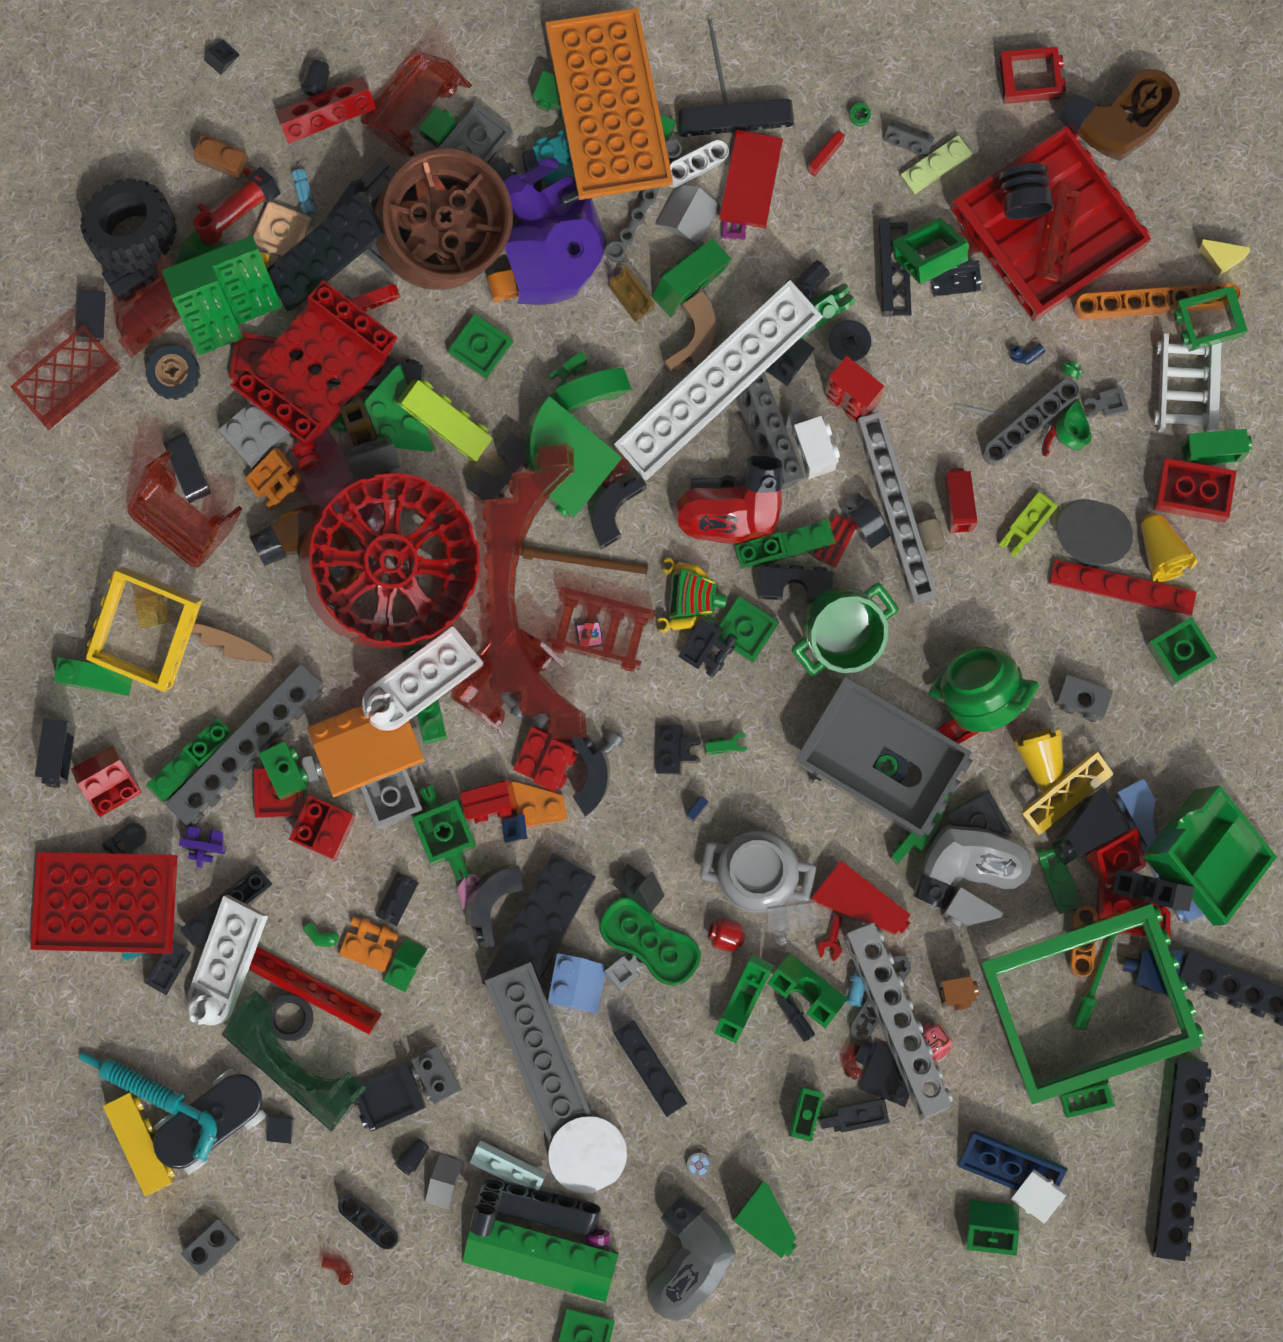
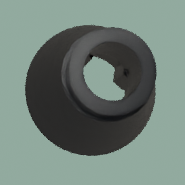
M418 1138L396 1156L397 1160L394 1162V1165L407 1176L412 1172L415 1173L429 1146Z

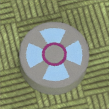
M695 1153L687 1161V1170L694 1177H705L711 1170V1161L707 1155Z

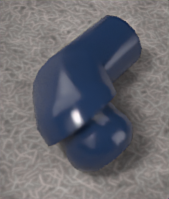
M1037 343L1030 350L1019 348L1018 345L1012 346L1009 350L1012 361L1026 365L1031 364L1046 352L1040 343Z

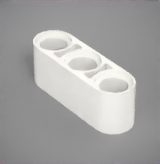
M716 140L671 163V173L672 170L678 171L680 178L672 175L673 185L669 187H678L720 165L729 154L728 146L723 141ZM711 150H716L720 157H714ZM691 160H696L700 168L694 167Z

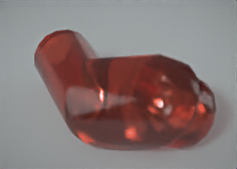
M621 458L602 482L603 488L607 489L616 480L629 472L630 466L627 459Z
M851 1041L841 1059L844 1074L848 1078L851 1077L853 1080H856L862 1074V1070L857 1067L855 1061L860 1046Z
M323 1256L321 1268L334 1270L341 1285L350 1284L354 1274L345 1259Z

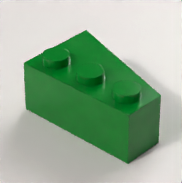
M713 238L706 244L701 242L695 247L693 254L690 256L684 255L676 263V267L673 269L667 268L659 276L661 280L652 299L670 318L676 314L675 312L680 304L691 299V296L701 288L707 287L727 269L732 260Z

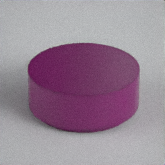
M597 1229L595 1234L585 1235L586 1245L591 1247L608 1245L610 1243V1232L604 1229Z

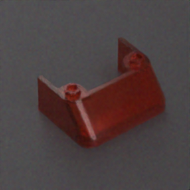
M418 52L406 62L374 100L376 109L364 113L360 122L396 152L412 157L415 153L409 147L412 145L413 134L410 130L438 97L449 98L456 93L458 86L469 89L472 85L449 60Z
M168 449L145 467L127 510L130 517L184 562L193 568H199L231 533L243 508L238 506L226 516L217 513L210 520L174 492L177 480L175 475L165 468L172 454V451Z
M509 624L497 634L479 656L483 661V666L457 684L452 690L451 698L488 729L506 739L508 735L499 728L505 719V711L501 708L504 702L500 697L502 680L499 677L502 671L505 670L519 678L518 686L530 670L535 673L545 671L551 661L562 667L566 663L544 642L514 624ZM511 686L509 694L511 695L516 688Z

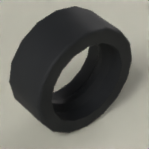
M285 994L275 998L268 1006L266 1012V1024L269 1031L275 1037L285 1041H297L305 1037L311 1030L314 1022L313 1010L310 1004L294 994ZM286 1003L298 1005L304 1013L302 1026L294 1032L282 1031L277 1026L275 1020L277 1010Z

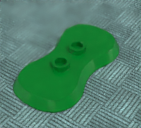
M621 897L612 902L600 919L599 930L605 942L617 950L628 952L639 958L646 965L652 976L659 982L669 986H678L689 980L697 970L701 960V952L697 943L690 936L663 926L652 913L649 914L629 897Z

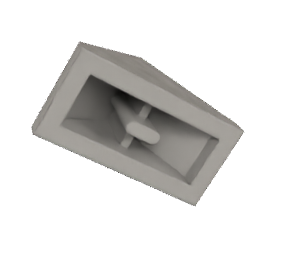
M439 1154L430 1178L426 1203L449 1209L463 1161Z

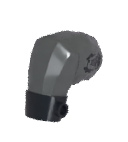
M687 1193L682 1195L660 1217L674 1238L679 1237L682 1246L675 1252L670 1262L651 1278L648 1285L649 1303L654 1311L665 1319L675 1321L690 1317L700 1304L717 1289L736 1256V1250L727 1233L716 1220L703 1211L705 1208Z

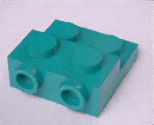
M565 129L557 133L558 137L549 140L547 137L535 142L536 146L532 147L537 161L554 157L560 163L557 169L544 176L547 187L565 177L574 178Z

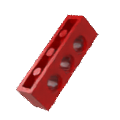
M362 76L277 110L275 113L286 140L290 144L372 111L376 107Z

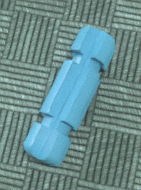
M297 169L292 172L293 181L296 182L294 185L299 203L302 202L300 208L302 214L310 215L316 209L314 202H311L313 198L309 183L305 181L307 175L304 169Z

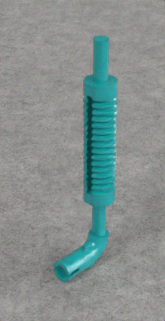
M86 1052L81 1053L79 1060L100 1070V1078L110 1081V1083H114L118 1087H122V1089L133 1093L135 1096L137 1095L139 1098L141 1097V1099H145V1101H149V1103H153V1105H157V1107L173 1115L182 1112L198 1120L202 1128L199 1132L200 1138L191 1156L193 1158L197 1157L199 1161H207L212 1145L217 1141V1125L210 1113L207 1111L202 1112L184 1103V1095L112 1058L102 1061Z

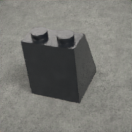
M1104 787L1083 801L1054 841V853L1064 865L1128 831Z

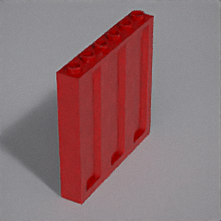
M1068 126L953 200L949 208L1033 322L1145 248L1151 240L1148 229L1138 222L1134 210L1124 203L1119 190L1112 187L1104 170L1097 167L1092 154L1083 148L1078 135L1074 134ZM1041 163L1046 165L1051 182L1047 188L1052 191L1054 209L1047 214L1030 219L1015 220L1006 218L1002 199L1006 195L1000 191L1001 184L999 183L998 175L1005 169L1021 164Z

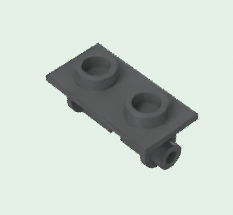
M890 121L883 141L912 151L915 154L928 156L935 137L931 136V133L915 129L913 134L909 132L910 126L898 121Z

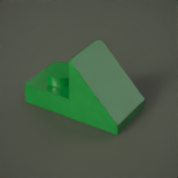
M406 938L394 955V961L383 982L406 993L428 949Z

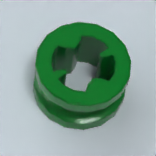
M863 103L855 104L850 110L851 123L858 127L867 125L871 118L870 108ZM861 110H863L865 112L864 116L867 117H861L860 120L856 119V114H854V112L856 111L859 113Z

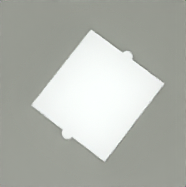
M1033 1169L1011 1200L1025 1209L1027 1214H1032L1045 1224L1068 1193L1055 1185L1052 1179L1048 1180Z

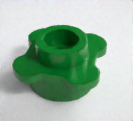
M1068 360L1067 363H1061L1063 365L1061 372L1075 379H1078L1080 374L1084 373V371L1080 370L1082 365L1072 360Z

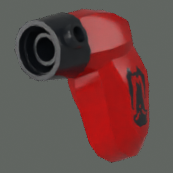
M754 455L747 460L742 480L743 486L741 488H694L686 491L676 503L674 509L675 522L687 536L724 544L741 543L773 534L779 520L782 505V461L771 455Z

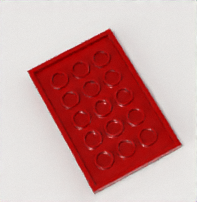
M36 852L30 950L172 954L178 855Z

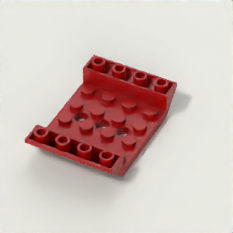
M324 280L308 296V306L252 369L248 370L245 367L230 384L231 388L303 444H307L324 433L341 413L339 407L348 405L381 368L398 339L391 331ZM299 350L303 353V357L299 360H293L290 357L291 352ZM314 364L322 368L318 374H311L308 369ZM330 379H337L340 381V386L331 389L327 386V382Z

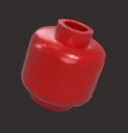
M721 917L716 922L713 921L711 923L707 938L711 941L712 947L732 953L738 946H743L746 933L742 932V925L739 922Z

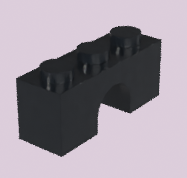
M512 432L497 449V455L507 464L506 470L499 476H491L481 470L467 487L468 493L490 510L494 505L498 507L506 497L504 492L508 487L513 488L521 478L519 473L523 468L528 469L525 442Z
M765 564V567H760L758 599L782 601L785 586L795 582L804 586L807 593L806 602L811 603L819 594L832 588L833 571H828L826 567H814L813 570H804V566L790 565L788 569L780 568L779 564Z
M1118 869L1112 893L1152 902V904L1172 909L1189 911L1195 887Z

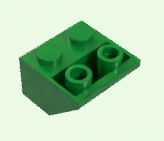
M969 1199L964 1249L1017 1256L1019 1205Z

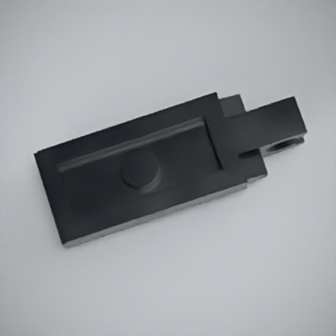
M884 1097L839 1106L830 1110L831 1115L819 1117L821 1129L834 1127V1132L840 1131L841 1133L890 1123Z

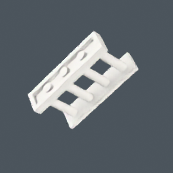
M1164 333L1161 341H1157L1156 355H1160L1158 411L1155 410L1154 425H1158L1157 432H1163L1166 423L1202 425V428H1206L1205 432L1219 430L1222 343L1188 352L1187 345L1169 344V334ZM1168 353L1204 355L1205 358H1208V367L1205 366L1204 369L1168 367ZM1167 376L1203 378V381H1207V390H1203V392L1167 390ZM1167 400L1199 401L1206 404V413L1202 415L1167 414L1166 403Z

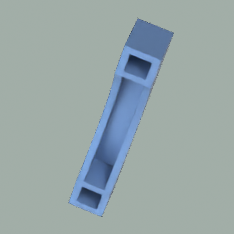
M1142 779L1115 794L1117 799L1114 802L1121 813L1125 812L1128 821H1126L1128 829L1133 827L1138 829L1143 854H1145L1156 840L1153 823L1155 798L1145 780ZM1150 866V869L1156 878L1159 877V875ZM1193 900L1191 901L1189 911L1173 909L1178 920H1183L1185 924L1204 915Z

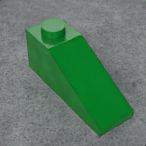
M58 657L53 681L61 686L130 696L133 679L100 665Z

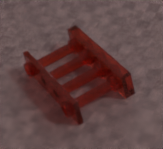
M561 586L559 600L563 601L565 606L556 639L547 637L546 642L547 646L551 647L550 650L560 654L568 651L621 665V669L634 672L635 669L641 670L642 661L635 660L643 628L647 626V623L653 624L655 610ZM577 605L587 607L586 611H588L579 645L565 642L574 608H577ZM600 611L610 613L609 616L611 617L602 651L589 648L597 614H600ZM624 617L633 619V623H635L626 657L612 654L619 624Z

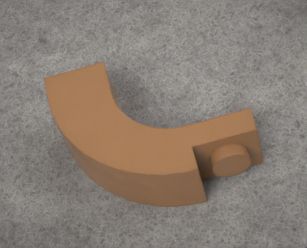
M703 291L683 303L682 310L691 321L695 333L687 347L665 361V368L670 374L674 371L676 373L682 372L689 366V361L696 368L708 357L714 345L716 335L715 313Z

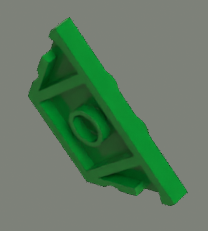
M398 364L364 402L377 436L382 438L389 435L394 448L428 452L435 451L436 448L427 427L396 404L409 385L402 365Z

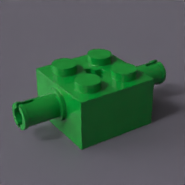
M434 785L428 786L427 789L430 797H428L425 788L419 791L427 811L413 817L412 821L430 864L433 866L443 861H448L455 881L462 880L459 869H461L464 878L470 876L462 855L469 850L477 848L458 800L441 805ZM445 827L446 830H451V832L448 833V838L445 839L443 838V836H438L441 833V828Z

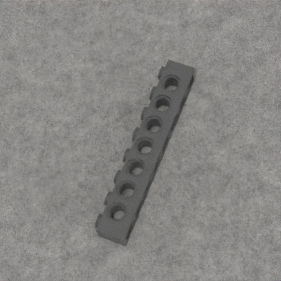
M300 664L165 805L187 826L190 827L192 824L196 826L204 818L203 812L209 806L213 808L222 799L220 794L226 788L231 790L239 781L237 777L243 771L247 773L255 765L254 759L259 753L270 749L273 746L272 740L276 736L282 737L290 728L288 724L294 718L298 720L306 712L304 707L310 701L314 703L323 694L322 689L324 688L323 684ZM295 689H302L304 691V695L300 700L292 699L291 695ZM278 707H286L287 713L284 717H275V710ZM269 724V733L263 736L259 735V726ZM246 741L253 743V749L249 753L241 751V746ZM235 759V768L231 771L225 770L224 763L226 760ZM212 776H217L219 778L218 786L208 788V779ZM194 794H201L202 801L198 806H192L190 803V799Z

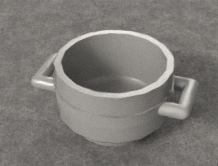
M748 831L735 836L727 845L708 842L705 847L700 878L705 881L718 883L723 896L734 907L748 913H767L780 908L788 899L802 902L809 901L816 866L811 863L798 861L794 850L782 837L768 831ZM714 852L721 854L717 862V873L710 872ZM799 871L805 872L802 891L795 890L799 881Z

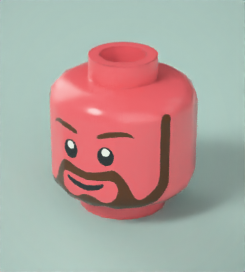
M928 1023L922 1027L923 1033L921 1035L924 1042H928L933 1052L932 1059L938 1061L952 1051L950 1048L952 1039L942 1025L936 1024L932 1026Z

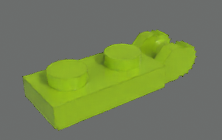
M1039 491L1009 528L1010 531L1000 542L999 546L1002 548L1007 546L1015 534L1021 539L1020 543L1013 548L1011 553L1013 557H1016L1025 544L1032 540L1058 505Z

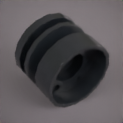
M1041 163L1021 164L1005 169L998 175V180L1001 184L1000 191L1006 195L1002 199L1006 218L1015 220L1030 219L1047 214L1054 209L1053 194L1051 189L1047 188L1051 182L1046 165Z

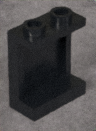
M407 1062L361 1083L352 1085L353 1091L350 1092L354 1105H360L363 1114L359 1115L364 1129L369 1128L370 1132L427 1108Z

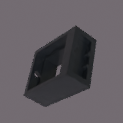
M43 719L35 777L41 780V784H45L47 787L60 788L61 784H68L76 727L68 721Z

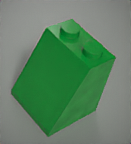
M762 1181L733 1221L780 1258L784 1255L789 1257L797 1247V1244L794 1243L797 1238L769 1185Z

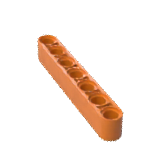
M1218 283L1086 293L1078 298L1074 306V313L1081 320L1171 314L1177 304L1175 296L1178 295L1187 299L1199 294L1234 286L1239 300L1241 291L1234 283ZM1151 298H1160L1163 305H1154ZM1222 298L1187 308L1188 312L1225 309ZM1135 299L1139 307L1132 308L1127 301ZM1104 302H1113L1115 309H1107L1104 306ZM1088 303L1092 310L1084 311L1081 309L1080 304Z

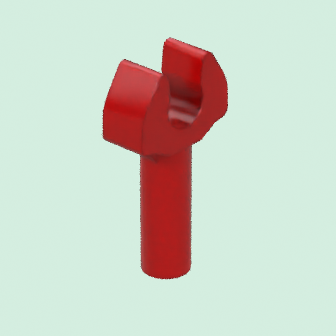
M833 915L827 940L818 943L817 950L820 958L823 957L826 947H831L834 950L832 955L833 962L841 955L842 948L839 947L837 938L843 917Z

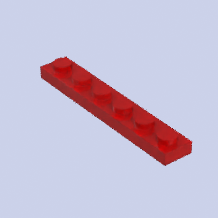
M1060 560L1054 561L1049 583L1187 616H1192L1197 594L1196 591Z
M259 947L256 948L248 970L303 998L368 1035L371 1034L379 1022L382 1013Z

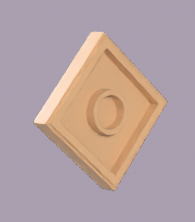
M269 202L265 207L253 237L258 248L282 257L306 236L313 219L274 202Z

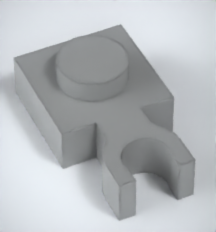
M632 955L629 962L623 956L606 969L604 974L616 989L620 991L639 976L635 969L642 968L645 964L639 963L634 955Z

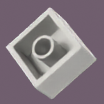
M822 416L795 424L792 436L808 479L835 471L836 465L839 462L838 448L836 444L832 445L830 441L832 432L828 421L824 422Z

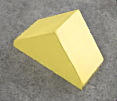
M1203 239L1199 245V251L1219 277L1244 260L1250 252V247Z

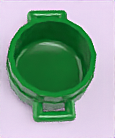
M881 583L873 584L864 592L849 586L833 587L819 594L807 607L802 620L804 638L793 645L791 651L810 676H815L825 667L840 673L859 672L873 665L883 654L889 639L887 620L894 616L899 608ZM876 594L887 607L884 611L872 599ZM807 647L818 660L815 664L810 661L803 651Z
M983 646L973 647L956 655L948 667L941 669L928 693L932 698L944 700L947 711L960 728L971 732H988L1005 726L1014 720L1020 712L1026 711L1039 688V683L1034 680L1023 679L1020 668L1008 652Z

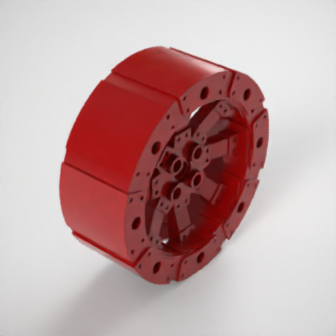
M398 473L374 475L370 479L365 480L364 478L351 484L330 498L318 510L312 519L313 523L304 535L300 552V574L302 584H305L306 596L311 607L323 623L339 636H345L351 639L350 642L375 649L400 648L424 641L439 634L462 614L477 584L480 566L478 541L475 540L474 529L468 516L457 501L446 491L416 476ZM388 488L394 490L395 494L393 497H389L386 493ZM335 504L342 506L340 513L334 511L333 507ZM367 504L382 505L384 523L380 534L372 530L363 521L358 509L365 507ZM402 507L415 511L423 519L420 523L421 526L405 537L401 535V529H399ZM437 514L443 517V522L440 524L434 520ZM342 524L346 529L349 528L360 540L359 543L363 549L346 551L330 547L333 532ZM436 535L442 544L444 559L432 560L419 556L417 551L421 548L420 545L428 538ZM391 542L392 549L386 550L385 543ZM313 553L317 555V559L312 562ZM385 556H391L394 559L395 565L393 568L385 566ZM368 557L374 559L372 566H369ZM403 560L408 563L407 569H402ZM336 565L353 566L354 569L362 571L353 583L338 592L334 590L333 585L328 580V567H335ZM453 567L459 569L460 573L458 576L451 574ZM415 575H436L437 578L442 579L440 592L433 601L426 597L418 587ZM383 576L389 577V584L382 582ZM375 587L376 596L378 597L376 612L373 614L372 621L357 617V614L349 609V607L361 594ZM397 590L402 595H405L414 607L413 610L416 616L407 620V623H393V615L391 613L393 598L396 596ZM428 616L434 617L435 622L433 625L426 623ZM376 632H380L383 637L381 641H377L374 639V634Z

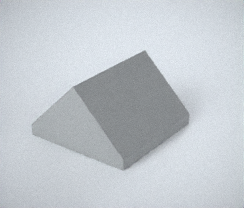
M682 184L675 188L656 225L697 246L700 244L720 205L701 188Z

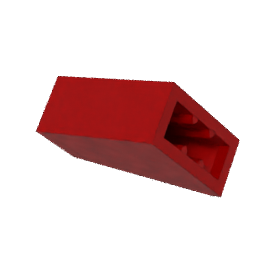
M964 468L950 469V472H947L945 475L949 533L973 532L978 522L971 471H965Z

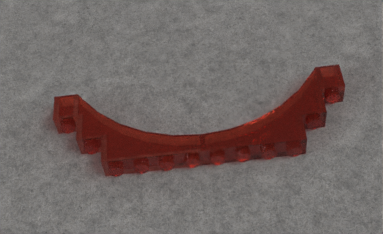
M568 444L539 447V454L536 455V463L540 471L512 473L509 490L513 498L485 500V507L482 509L483 520L486 521V531L483 533L484 544L487 545V555H485L484 563L485 568L488 569V579H486L485 587L486 592L489 593V603H487L486 611L487 616L490 617V627H488L487 635L488 640L491 642V651H489L488 659L489 664L492 666V675L490 676L489 683L494 694L500 696L522 694V697L519 698V710L523 716L529 718L551 716V720L548 721V731L552 734V738L558 740L587 738L586 713L559 695L541 675L527 651L518 624L515 584L516 569L522 544L535 516L549 496L575 472L574 448Z

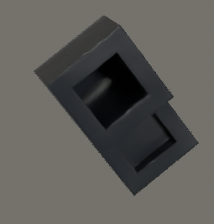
M859 493L839 505L842 513L854 524L860 538L871 549L891 536L879 512L867 498L864 499Z

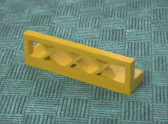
M1097 751L1091 753L1021 811V814L1027 820L1025 824L1032 832L1037 835L1042 834L1113 775V772ZM1096 760L1098 763L1088 771L1089 765ZM1074 777H1080L1072 785H1070V780H1072ZM1056 792L1061 793L1051 801V796L1053 794H1055ZM1036 808H1042L1033 817L1030 816V813Z

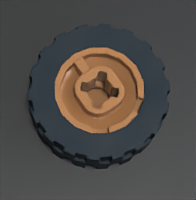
M166 345L161 349H157L149 357L150 360L146 364L147 381L159 396H163L165 399L178 400V398L187 397L198 386L200 367L193 354L187 351L186 348L178 347L177 345Z

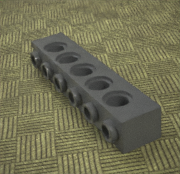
M763 372L736 397L757 455H771L782 461L783 488L781 490L794 486L805 477L768 380Z

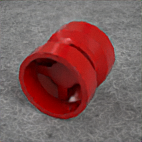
M314 440L307 444H303L300 441L292 446V451L299 460L297 464L300 471H309L322 464L320 455L315 451L317 446Z

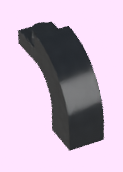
M505 865L489 871L477 881L468 896L465 907V923L470 926L476 925V928L473 929L474 939L481 947L495 946L490 920L491 910L495 902L505 894L524 890L518 865Z

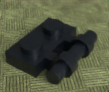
M703 616L678 657L696 669H699L705 663L709 666L706 674L714 677L717 671L722 670L727 655L731 654L735 649L734 644L738 637L732 633L726 639L719 637L724 628ZM713 646L720 649L715 657L709 654Z

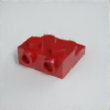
M533 725L513 770L533 779L534 783L556 792L559 787L563 789L568 775L565 774L568 765L572 767L578 756L575 753L576 746L574 743Z

